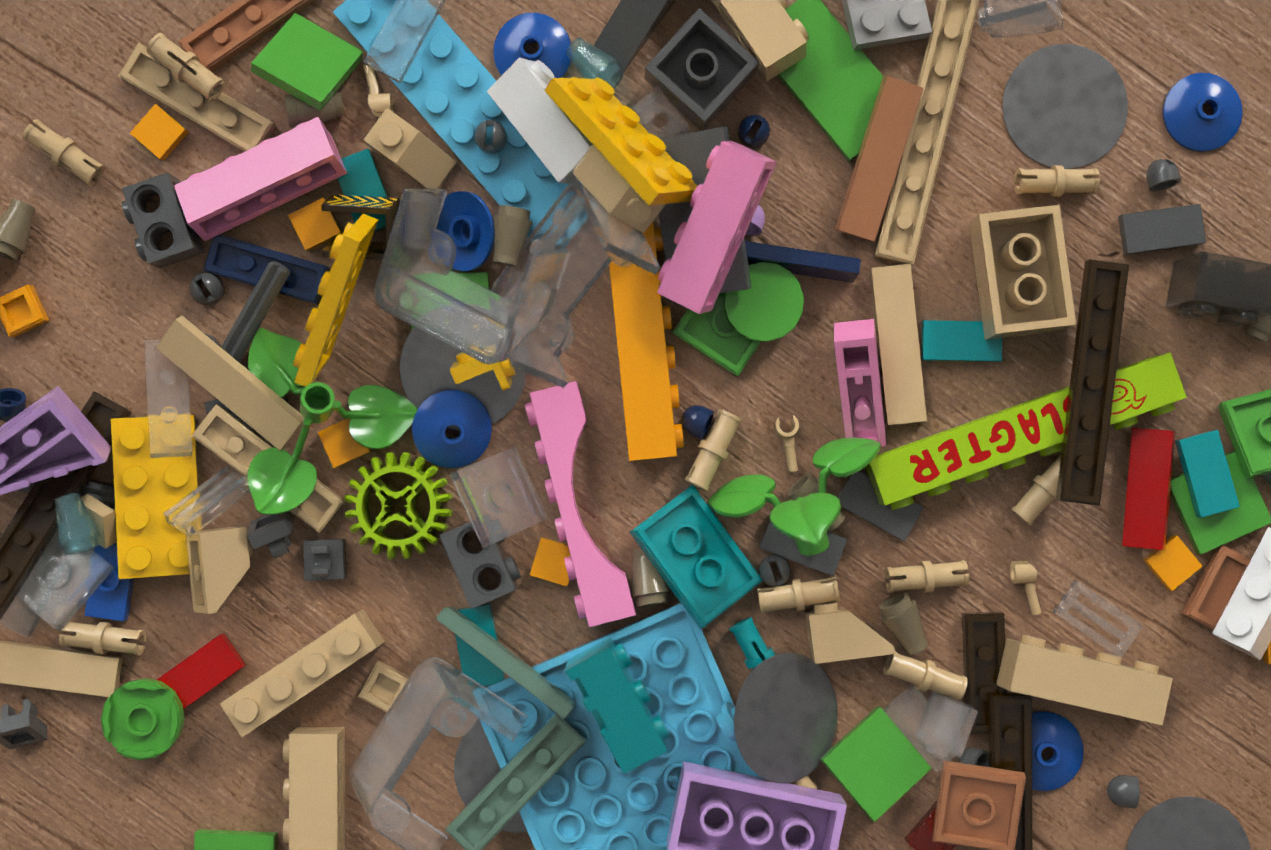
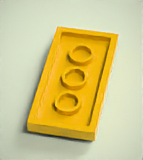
M552 78L544 90L547 95L649 206L691 201V197L698 185L691 179L692 173L683 164L673 160L665 151L666 145L657 136L648 133L639 123L640 117L631 108L622 105L614 96L615 91L610 84L600 78Z
M362 214L354 224H347L343 235H337L330 252V257L336 260L330 272L326 271L321 279L317 294L323 297L318 308L314 307L308 317L305 330L310 332L306 343L300 345L293 361V366L299 368L294 383L305 387L314 383L329 362L378 219Z
M194 415L111 419L119 579L190 574L186 532L200 531L195 438L191 436L195 431Z

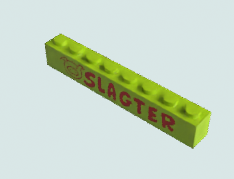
M1171 352L1155 355L1116 370L1110 425L1113 424L1115 430L1138 423L1137 415L1148 411L1151 412L1152 417L1176 409L1174 402L1187 398ZM1070 386L876 455L865 469L870 477L879 505L886 506L890 504L891 510L899 509L914 503L912 496L927 491L930 497L951 490L950 482L965 478L966 483L974 482L988 477L987 469L1002 464L1003 470L1026 463L1025 455L1039 451L1042 457L1061 451Z

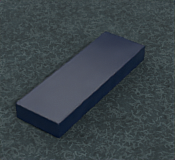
M219 234L212 239L203 271L256 286L268 263L275 261L290 270V274L279 294L319 305L322 296L317 294L318 287L326 271L329 272L330 267Z
M745 241L748 265L759 262L774 263L789 270L792 274L853 283L859 275L861 264L859 258Z

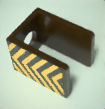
M331 195L321 204L322 211L386 214V242L371 241L365 259L393 260L400 251L401 244L398 243L400 198ZM332 240L322 250L323 257H330L335 240Z

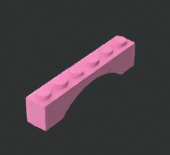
M574 381L531 392L529 394L532 402L525 403V408L530 426L538 425L541 440L535 442V447L540 465L548 464L551 479L545 480V487L550 504L558 503L561 517L554 519L559 541L567 540L571 556L564 557L569 580L577 579L580 595L574 596L579 619L587 618L589 627L635 616L636 609L631 597L627 574L612 563L595 545L583 525L576 505L573 486L574 458L579 438L587 423L578 383Z

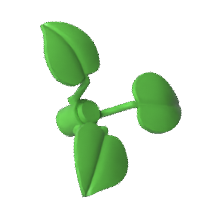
M259 328L250 346L248 370L281 398L285 397L290 390L295 396H301L300 413L304 421L292 456L286 450L281 449L279 451L274 447L261 451L251 461L247 480L256 511L262 515L283 514L303 504L312 494L317 481L316 469L310 462L299 460L312 423L325 422L330 418L332 412L336 411L342 418L351 419L349 433L358 444L369 449H383L396 443L412 426L417 408L407 398L393 390L382 386L365 385L353 390L349 394L348 408L350 411H346L341 406L340 401H334V393L328 385L314 382L305 387L294 383L299 368L293 366V361L302 344L301 342L287 336L275 334L264 328Z
M841 438L828 442L819 448L813 456L814 466L822 469L819 474V493H813L804 498L798 497L796 500L781 503L776 495L770 494L776 487L774 479L764 475L753 474L741 476L727 482L711 496L707 504L722 516L738 518L759 511L766 502L771 503L775 507L770 514L772 525L783 534L795 539L799 553L806 556L817 555L829 547L827 530L837 519L841 511L839 499L834 495L826 493L828 477L831 474L837 477H847L862 470L880 451V442L866 438Z

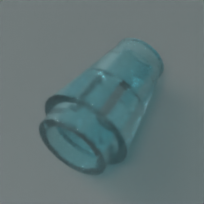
M581 37L574 40L566 51V56L571 60L583 78H600L614 89L624 76V70L620 67L619 60L586 42Z
M74 493L54 499L56 504L59 547H64L65 554L71 555L98 547L97 537L100 534L81 500L80 494Z

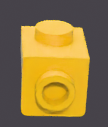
M497 346L482 352L479 351L478 347H474L455 356L457 362L453 363L450 368L455 384L494 370L502 391L511 388V376L516 375L509 355L507 353L501 355Z

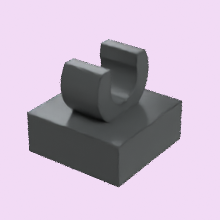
M289 511L283 514L265 515L251 521L247 537L253 548L256 549L267 544L274 559L289 553L288 546L291 545V541L288 535L292 532L294 518Z
M346 539L303 541L304 581L347 578Z
M23 700V710L19 714H16L15 709L9 704H5L1 708L0 743L8 749L47 740V725L36 717L37 707L30 700Z

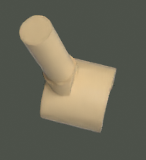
M371 63L363 65L369 86L368 104L373 115L380 117L386 108L394 112L392 94H380L373 65Z
M792 415V425L794 427L792 432L785 433L780 429L779 418H777L774 426L776 436L783 440L788 472L798 471L794 437L799 429V422L794 415Z
M1012 561L1010 563L1012 583H1024L1032 615L1041 614L1035 590L1037 570L1028 561Z

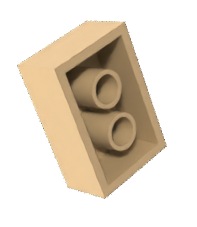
M1060 205L984 213L974 218L969 223L985 340L1064 331L1076 325Z

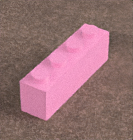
M319 117L310 121L302 122L295 128L275 138L264 140L258 146L239 155L231 156L208 170L195 173L187 180L174 185L187 224L204 241H207L347 174V171L332 135Z
M722 141L720 146L714 147L707 160L706 168L709 169L704 184H699L691 197L690 206L693 209L687 222H683L675 235L674 244L677 247L672 259H667L660 270L658 280L661 281V284L657 291L658 294L698 314L712 311L777 161L734 141Z

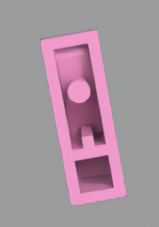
M874 319L834 323V347L845 438H866L880 442L881 447L887 446Z

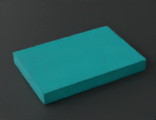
M694 485L685 489L629 532L699 629L706 627L763 581Z

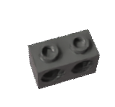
M164 173L122 188L126 201L122 202L123 212L128 222L135 225L139 237L135 239L137 252L143 261H147L148 264L157 268H163L204 253L198 234L187 224L174 185L180 183V181L169 173ZM159 195V208L152 213H148L147 201L150 197ZM171 231L174 238L173 244L167 250L162 251L159 245L160 238L164 233Z
M485 515L439 535L471 609L518 588L516 580L521 578V574L512 556L505 557L500 543L505 542V537L497 520L490 522L488 515ZM476 530L483 534L485 547L481 552H472L466 547L465 537L469 531ZM492 567L499 571L501 575L499 587L491 589L483 585L481 582V572L484 568Z

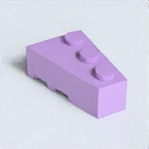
M59 386L0 427V495L28 487L31 483L53 476L57 478L67 475L69 471L88 465H99L107 461L112 447Z

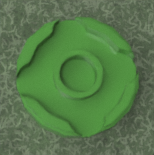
M759 262L748 265L752 288L725 293L724 307L727 320L738 334L751 341L769 342L781 339L795 328L802 316L804 296L801 285L789 270L778 264Z
M150 678L131 680L116 689L104 703L101 716L103 735L108 743L111 742L118 749L116 751L122 756L136 760L155 758L173 747L182 734L185 721L183 704L176 692L162 681Z

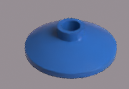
M524 13L513 17L503 25L496 36L493 54L496 67L501 76L518 58H523L535 62L539 60L552 71L554 78H563L571 63L572 48L567 32L555 19L541 13ZM534 42L538 44L539 50L535 54H527L524 48L528 43Z
M1195 73L1184 77L1169 90L1163 104V121L1167 132L1175 142L1192 151H1211L1225 145L1237 133L1242 120V104L1237 91L1228 81L1211 73ZM1203 103L1211 105L1213 109L1212 115H1206L1203 112Z
M456 191L448 194L439 203L432 223L433 241L439 256L449 267L458 271L477 269L488 259L494 244V222L489 208L476 194L468 191Z
M443 390L429 396L418 407L412 423L413 440L418 451L429 462L444 468H459L477 460L486 450L492 432L490 416L485 406L475 396L460 390ZM448 426H458L460 434L456 438L447 437L445 430Z
M1049 711L1032 712V789L1039 791L1058 789L1070 782L1080 769L1083 760L1082 739L1075 726L1063 716ZM1046 747H1052V758L1042 760V750Z

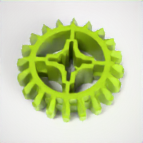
M390 452L386 454V466L378 457H374L371 459L374 472L365 466L358 469L359 474L365 479L364 482L355 479L350 480L349 485L359 492L358 495H345L346 502L356 503V509L345 511V517L352 518L357 516L359 523L352 525L349 529L351 533L362 529L366 532L359 540V544L362 546L368 544L372 539L375 540L372 547L373 554H380L386 545L388 559L396 557L398 547L401 549L403 558L409 559L412 557L411 545H414L419 554H423L427 551L423 541L424 538L433 545L439 542L438 536L433 532L434 528L442 532L447 531L448 525L440 521L439 517L452 516L453 510L441 508V502L450 501L453 499L451 493L439 494L438 489L446 486L448 481L446 478L439 479L436 482L431 479L439 470L437 466H431L426 472L422 471L426 462L424 457H418L414 465L411 466V454L408 452L402 453L400 464H397L395 454ZM394 472L406 473L416 478L411 485H408L402 491L394 489L391 485H386L381 479ZM424 488L430 500V512L426 523L421 519L422 516L416 509V500ZM372 489L376 491L375 495L382 504L381 512L375 518V522L372 521L369 513V497ZM409 495L406 498L408 505L404 506L408 507L406 514L399 512L389 516L392 513L390 507L393 506V504H390L392 497L399 499ZM398 520L405 523L408 527L411 526L418 533L408 538H395L382 531Z

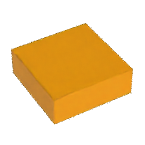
M154 104L130 132L134 138L162 161L170 155L189 133L188 130L157 104Z
M321 198L288 215L307 252L335 239L338 234L343 235L332 211L321 210V204L326 200L325 198Z
M27 284L0 297V319L9 337L15 338L50 321L33 285Z
M345 419L317 432L333 468H338L372 452L371 449L363 447L351 437L349 433L351 419Z
M1172 535L1166 540L1165 550H1154L1143 559L1145 564L1169 591L1175 590L1202 567L1201 563L1177 535Z
M541 537L530 575L568 586L569 577L564 557L571 556L568 544Z

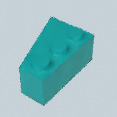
M610 637L569 659L565 672L570 681L575 680L584 697L582 699L583 704L588 712H592L601 729L602 737L625 774L667 752L665 739L669 738L670 734L660 715L652 717L646 703L652 700L642 680L639 679L634 682L627 667L633 664L622 643L615 646Z

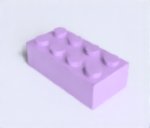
M683 761L667 835V850H838L847 804L841 794L789 783H776L761 777Z

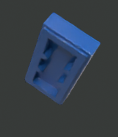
M95 542L84 616L117 621L128 620L134 578L119 579L117 542L106 549Z

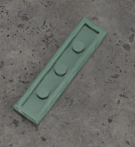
M444 607L436 617L439 622L563 719L576 706L573 699L456 608Z
M555 713L446 827L445 831L465 850H482L586 742V738L566 718L563 719Z

